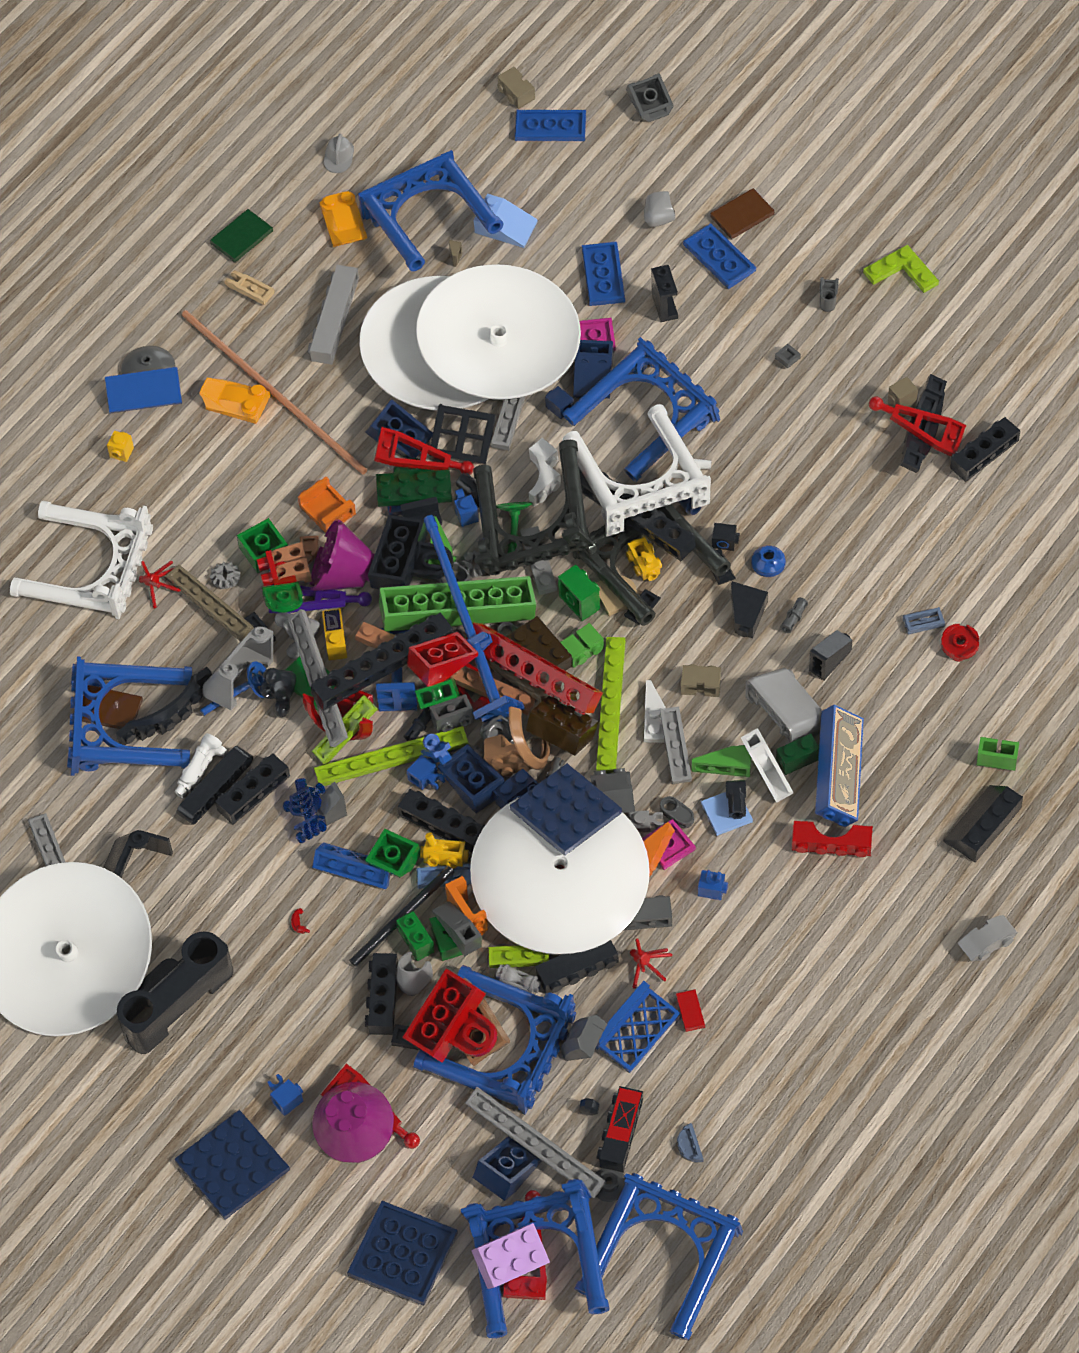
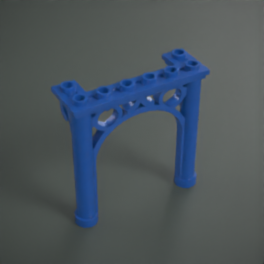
M452 150L358 193L363 220L371 219L376 228L379 226L382 228L406 261L410 271L421 269L425 260L397 223L396 216L402 204L420 192L433 189L453 191L464 199L488 233L495 234L503 228V221L494 214L454 161ZM439 175V181H432L430 178ZM391 196L398 197L394 202L384 201ZM385 209H392L391 216Z
M641 337L638 339L637 347L573 406L562 412L564 418L572 426H575L617 387L628 382L641 381L657 386L669 397L673 405L671 422L681 438L693 428L698 431L704 429L710 420L713 423L720 421V411L716 407V400L711 395L707 396L700 385H694L691 382V378L686 373L682 374L675 363H669L661 351L657 352L650 341H645ZM648 365L651 368H655L653 374H642ZM660 370H662L668 377H659ZM677 384L683 390L675 393L674 385ZM681 397H688L692 401L687 407L679 406L677 402ZM679 412L687 413L678 421ZM659 436L624 468L625 473L634 482L642 478L641 475L668 451L662 438Z
M77 656L76 664L72 665L71 692H75V697H71L70 708H74V713H70V725H73V730L69 731V742H73V745L69 747L67 768H71V776L79 773V768L88 772L95 771L99 768V764L105 763L178 766L181 769L187 767L190 763V750L131 747L119 744L111 739L101 725L99 707L104 696L112 688L123 683L135 682L187 686L192 676V667L172 668L87 663L85 659ZM88 685L101 687V690L98 693H91L87 688ZM83 694L87 699L92 700L88 706H83ZM82 716L88 718L91 724H87L82 728ZM88 731H95L99 738L94 742H90L85 738V735ZM102 742H105L109 747L99 746L102 744Z
M462 965L457 974L458 976L468 979L474 986L486 993L487 996L513 1005L523 1012L530 1025L528 1046L516 1063L505 1070L494 1073L476 1071L446 1058L442 1063L421 1049L417 1053L413 1067L420 1071H429L474 1090L478 1087L492 1097L518 1106L521 1113L526 1115L528 1109H532L535 1103L534 1096L536 1092H540L542 1089L544 1075H548L551 1070L553 1057L556 1058L559 1053L561 1040L564 1041L566 1039L569 1023L573 1024L576 1012L574 1010L576 1004L574 1003V996L569 994V996L565 995L562 999L560 996L548 992L544 997L475 972L470 967ZM530 1010L542 1015L534 1019ZM544 1021L549 1022L552 1026L548 1033L540 1034L537 1032V1025ZM538 1040L548 1041L543 1051L538 1047ZM538 1060L532 1073L527 1065L532 1061ZM518 1071H525L528 1075L523 1083H519L512 1079V1074Z
M626 1173L624 1176L625 1185L596 1245L601 1275L603 1277L620 1238L632 1226L645 1221H663L682 1229L691 1237L697 1247L699 1266L670 1329V1333L689 1341L692 1335L691 1329L725 1254L731 1245L733 1237L738 1238L739 1235L742 1236L741 1224L738 1222V1218L727 1214V1216L719 1214L720 1211L714 1207L708 1206V1208L700 1205L699 1201L693 1198L688 1200L682 1198V1194L670 1189V1191L662 1189L663 1186L654 1181L648 1183L643 1181L644 1178L636 1173H632V1175ZM644 1199L654 1201L657 1205L656 1210L652 1213L644 1214L639 1208L640 1202ZM660 1201L675 1207L671 1211H663V1214H659L662 1209ZM635 1207L639 1216L627 1221L630 1212ZM684 1211L698 1217L691 1222L690 1228L687 1226L689 1224L688 1221L683 1217ZM699 1223H704L712 1228V1232L708 1237L698 1238L694 1232L695 1226ZM713 1241L705 1257L701 1244ZM582 1276L581 1280L577 1281L574 1289L586 1296Z
M572 1179L566 1184H561L564 1192L557 1191L546 1197L536 1196L532 1200L525 1202L515 1201L512 1205L504 1207L495 1206L492 1210L485 1211L481 1204L476 1203L469 1204L466 1208H461V1213L469 1222L475 1248L490 1242V1239L495 1240L499 1238V1236L494 1234L497 1226L504 1224L510 1225L509 1233L534 1223L536 1230L551 1229L568 1235L578 1248L589 1313L602 1314L609 1311L610 1308L608 1300L605 1298L589 1207L591 1193L582 1180ZM566 1210L569 1212L568 1218L561 1224L552 1220L553 1215L558 1211ZM547 1212L548 1221H545L544 1218L536 1217L535 1214ZM524 1217L523 1221L518 1223L519 1227L516 1228L512 1220ZM574 1219L577 1235L568 1228ZM478 1268L487 1322L485 1327L486 1335L488 1338L503 1337L508 1332L500 1285L487 1289Z

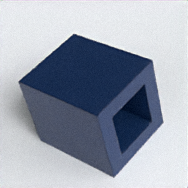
M557 386L546 394L545 405L559 419L564 418L562 412L574 405V399Z

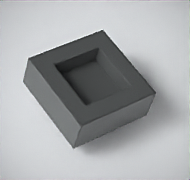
M786 344L775 354V359L786 368L791 367L801 358V354L789 344Z

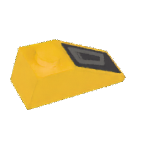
M341 608L322 611L329 661L348 658Z

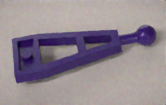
M300 586L303 596L315 597V601L303 602L298 609L286 613H294L300 609L312 611L345 607L346 603H358L366 607L371 604L372 596L368 592H361L359 595H346V591H313L310 589L311 587ZM269 609V613H281Z

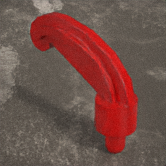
M303 909L295 910L291 919L293 930L301 934L305 932L310 933L306 926L300 925L299 914H303Z

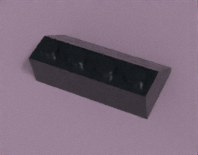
M989 785L944 838L943 842L976 863L1020 811L1023 796L1008 786Z

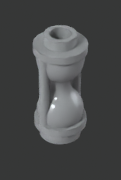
M501 964L496 973V980L532 994L538 993L542 984L539 981V976L524 973L510 967L508 964Z

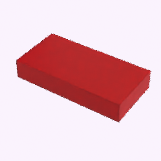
M696 989L676 993L685 1032L705 1028Z

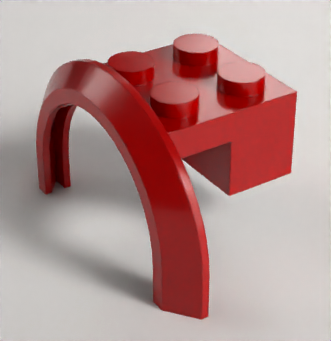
M360 690L337 703L341 717L343 718L363 695L373 703V695ZM303 693V705L313 722L325 731L321 717L314 706V697ZM363 717L362 721L359 722V730L350 740L368 738L373 732V721Z

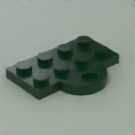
M396 466L394 473L376 474L378 507L400 506L432 497H437L438 503L452 502L450 469L431 471L429 469H409L408 467Z

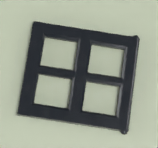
M439 404L430 446L438 448L440 434L457 436L455 452L443 449L438 450L451 455V459L486 465L496 414ZM444 414L462 416L459 431L442 429ZM469 418L487 421L484 436L467 433ZM465 438L483 441L480 456L463 453Z

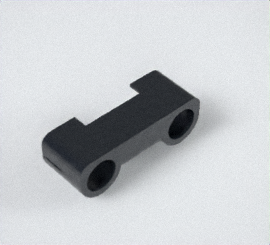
M204 931L192 934L183 943L181 960L177 961L173 958L163 960L143 979L138 990L129 992L121 998L117 1005L118 1020L125 1041L137 1053L147 1054L151 1052L169 1035L167 1028L207 991L210 990V993L214 994L232 977L234 970L228 946L217 935ZM202 957H215L212 961L206 964L195 963L198 959ZM153 1005V1012L148 1020L142 1023L130 1022L145 1006L150 1007Z

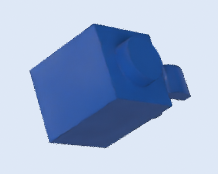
M462 488L455 490L457 495L455 496L456 500H454L455 514L461 527L479 522L478 508L472 495L465 497Z
M423 755L406 770L408 780L421 790L428 784L433 789L438 790L439 786L435 781L445 782V777L437 773L435 761Z
M702 870L698 885V896L722 900L723 893L726 894L728 889V882H725V874Z
M277 1074L278 1084H272L270 1080L268 1081V1086L273 1091L270 1093V1097L277 1109L286 1116L304 1102L302 1097L303 1090L297 1083L293 1084L289 1079L284 1082L282 1076Z

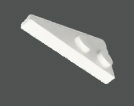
M646 680L644 742L665 743L660 709H665L666 707L651 680Z

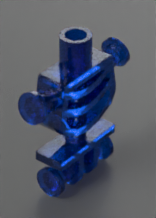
M300 778L295 780L297 792L289 796V801L283 802V809L285 812H291L293 816L305 818V821L294 826V830L302 831L296 834L297 841L304 843L306 839L310 840L313 836L316 837L320 832H325L327 829L326 824L323 822L325 816L316 814L321 807L319 794H324L326 789L321 783H317L315 787L307 786L306 779Z

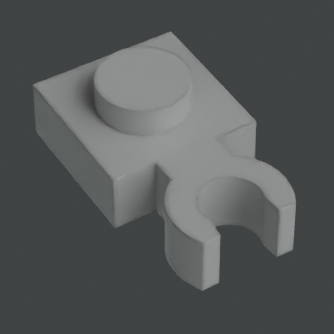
M649 810L629 812L630 821L638 832L650 831V826L659 828L664 824V822L656 821L657 819H663L662 812H656L653 815H649Z

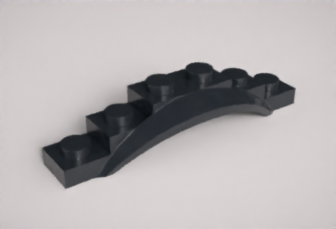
M930 374L924 391L919 397L916 409L941 415L947 381ZM911 417L910 423H914L915 417ZM922 419L919 428L935 438L939 423ZM907 431L900 466L917 473L920 470L922 460L927 457L931 446Z
M206 666L198 673L192 675L182 693L162 709L143 718L129 721L116 732L118 743L122 745L130 744L137 736L143 741L147 737L153 736L157 730L163 735L167 731L174 729L182 720L189 718L193 713L191 705L198 703L203 697V685L212 675L211 670Z

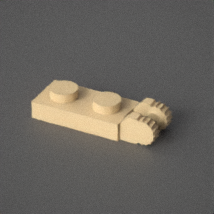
M233 271L231 276L238 282L229 278L224 281L227 287L263 305L275 293L274 288L237 271Z

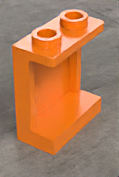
M328 477L318 480L312 487L302 491L298 496L299 507L325 533L335 519H339L344 523L356 514L355 504L350 499L346 501L330 485Z
M461 876L445 884L447 902L450 901L472 921L479 933L484 935L488 930L486 912L481 910L473 914L466 903L468 901V891L464 877Z

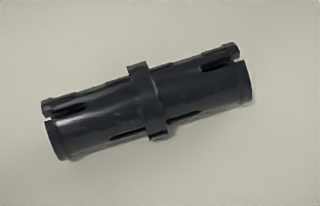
M429 707L424 708L418 718L412 721V726L403 736L406 741L409 739L415 740L421 731H425L426 725L431 720Z

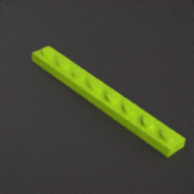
M606 637L596 771L606 770V773H614L613 769H616L626 637Z
M463 726L447 732L436 733L440 741L450 744L451 748L447 751L469 745ZM424 737L315 767L314 771L319 787L416 761L423 755L421 750L426 749L423 745Z

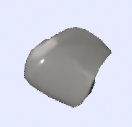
M668 191L655 192L646 197L644 219L650 227L662 226L675 220V210L671 205Z
M410 951L404 954L398 961L396 981L403 993L415 996L432 979L433 970L430 961H426L422 968H417L412 962V952Z

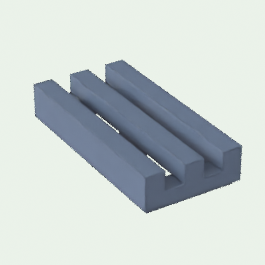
M940 607L903 615V622H905L908 635L945 626Z

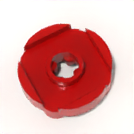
M950 625L942 634V650L956 662L969 659L979 649V635L969 625ZM957 639L960 641L964 640V643L961 645L957 644Z

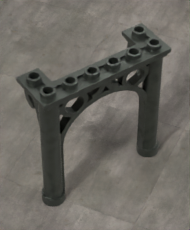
M569 439L559 443L565 490L563 511L550 527L534 535L515 536L503 531L497 517L492 468L489 465H479L473 469L477 484L483 538L478 540L480 554L476 555L477 558H474V561L486 573L498 575L506 570H516L520 566L533 565L541 560H551L552 557L565 556L570 552L586 550L587 547L594 546L587 534L577 459V441ZM560 528H565L566 530H563L564 533H561L563 538L555 539V533ZM498 533H500L504 537L500 544L498 540ZM547 537H549L552 543L543 545L546 541H548ZM511 542L517 543L515 551L510 553L504 552L508 544ZM522 543L525 546H530L532 548L523 551Z
M672 504L655 508L657 511H662L671 521H676L680 527L694 534L696 547L692 551L716 576H722L730 569L731 563L725 557H722ZM624 523V531L618 533L620 535L617 542L614 537L618 534L605 535V525L598 530L592 531L590 534L587 527L588 537L594 546L587 547L586 550L573 551V558L582 559L636 616V620L642 626L649 624L654 619L656 613L619 575L615 567L617 555L623 546L641 534ZM605 544H612L614 546L612 551L602 552L599 548ZM602 559H610V567Z

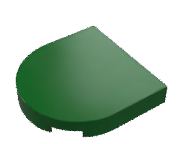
M299 582L262 587L265 605L272 611L281 613L291 612L298 609L303 603V594Z

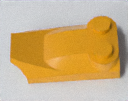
M346 191L329 195L319 202L333 247L367 239L356 198L352 192Z
M208 377L199 393L204 400L206 410L257 424L271 396L270 391H266L262 385H253L251 387L228 380Z

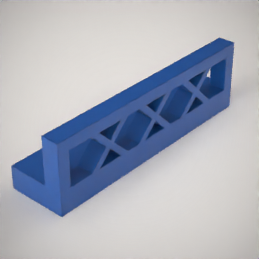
M324 842L315 850L312 868L383 889L388 888L391 875L365 862L368 856Z

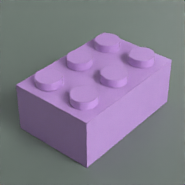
M534 1223L471 1250L487 1289L495 1288L550 1263Z

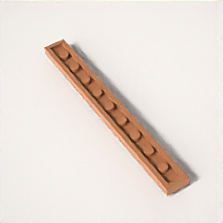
M363 622L355 635V640L376 649L382 642H388L396 635ZM464 666L449 677H454L457 685L488 698L478 671ZM494 679L500 698L506 695L523 702L525 709L522 710V713L528 716L536 703V699L526 692Z

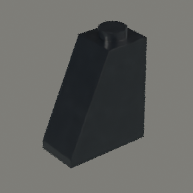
M732 581L731 601L735 633L741 637L753 639L768 603V592Z
M836 630L810 650L809 671L825 681L852 650V639L850 636Z

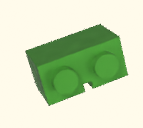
M590 623L576 631L578 639L572 634L561 641V644L572 655L573 668L584 664L588 658L599 654L604 648L603 637Z
M980 737L976 765L1016 770L1019 742L1002 740L1000 753H997L998 739Z

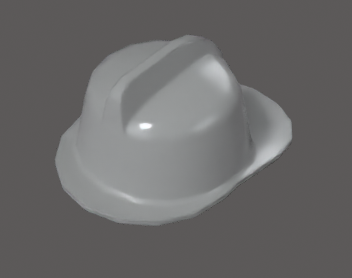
M342 134L333 137L327 144L324 165L332 173H342L352 163L354 146Z

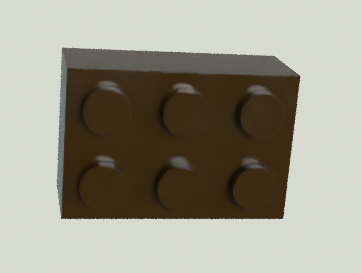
M538 616L507 635V638L565 671L572 667V655ZM532 665L531 672L533 673L534 667ZM547 674L546 681L548 682L549 675Z
M548 696L530 712L526 731L575 756L593 740L598 720L590 715L580 714L575 711L574 707L562 704L558 699Z

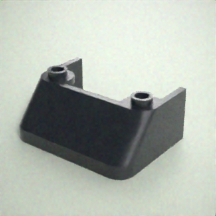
M136 830L123 835L114 841L103 868L122 878L134 849L144 848L172 856L173 851L170 839L142 830Z

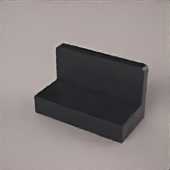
M437 497L400 505L402 517L423 520L426 516L432 515L437 517L440 525H442Z

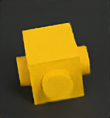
M113 432L107 444L110 458L124 462L128 461L134 449L131 435L126 432Z

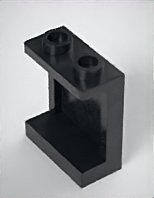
M669 265L651 268L652 297L660 322L678 319V312L672 297L677 295L678 291Z

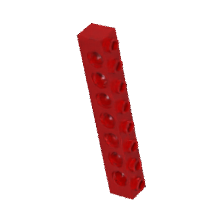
M473 622L476 635L481 632L491 635L493 642L483 650L488 661L498 662L500 668L515 672L514 676L520 679L529 680V684L533 687L543 688L545 694L560 698L559 701L562 704L574 706L575 711L580 714L594 713L603 692L485 624ZM532 665H533V667H534L533 673H531V667H532ZM547 674L549 675L548 682L546 681ZM562 683L564 684V689H563V691L561 690V684H562ZM577 692H579V699H578V700H577V698H576Z

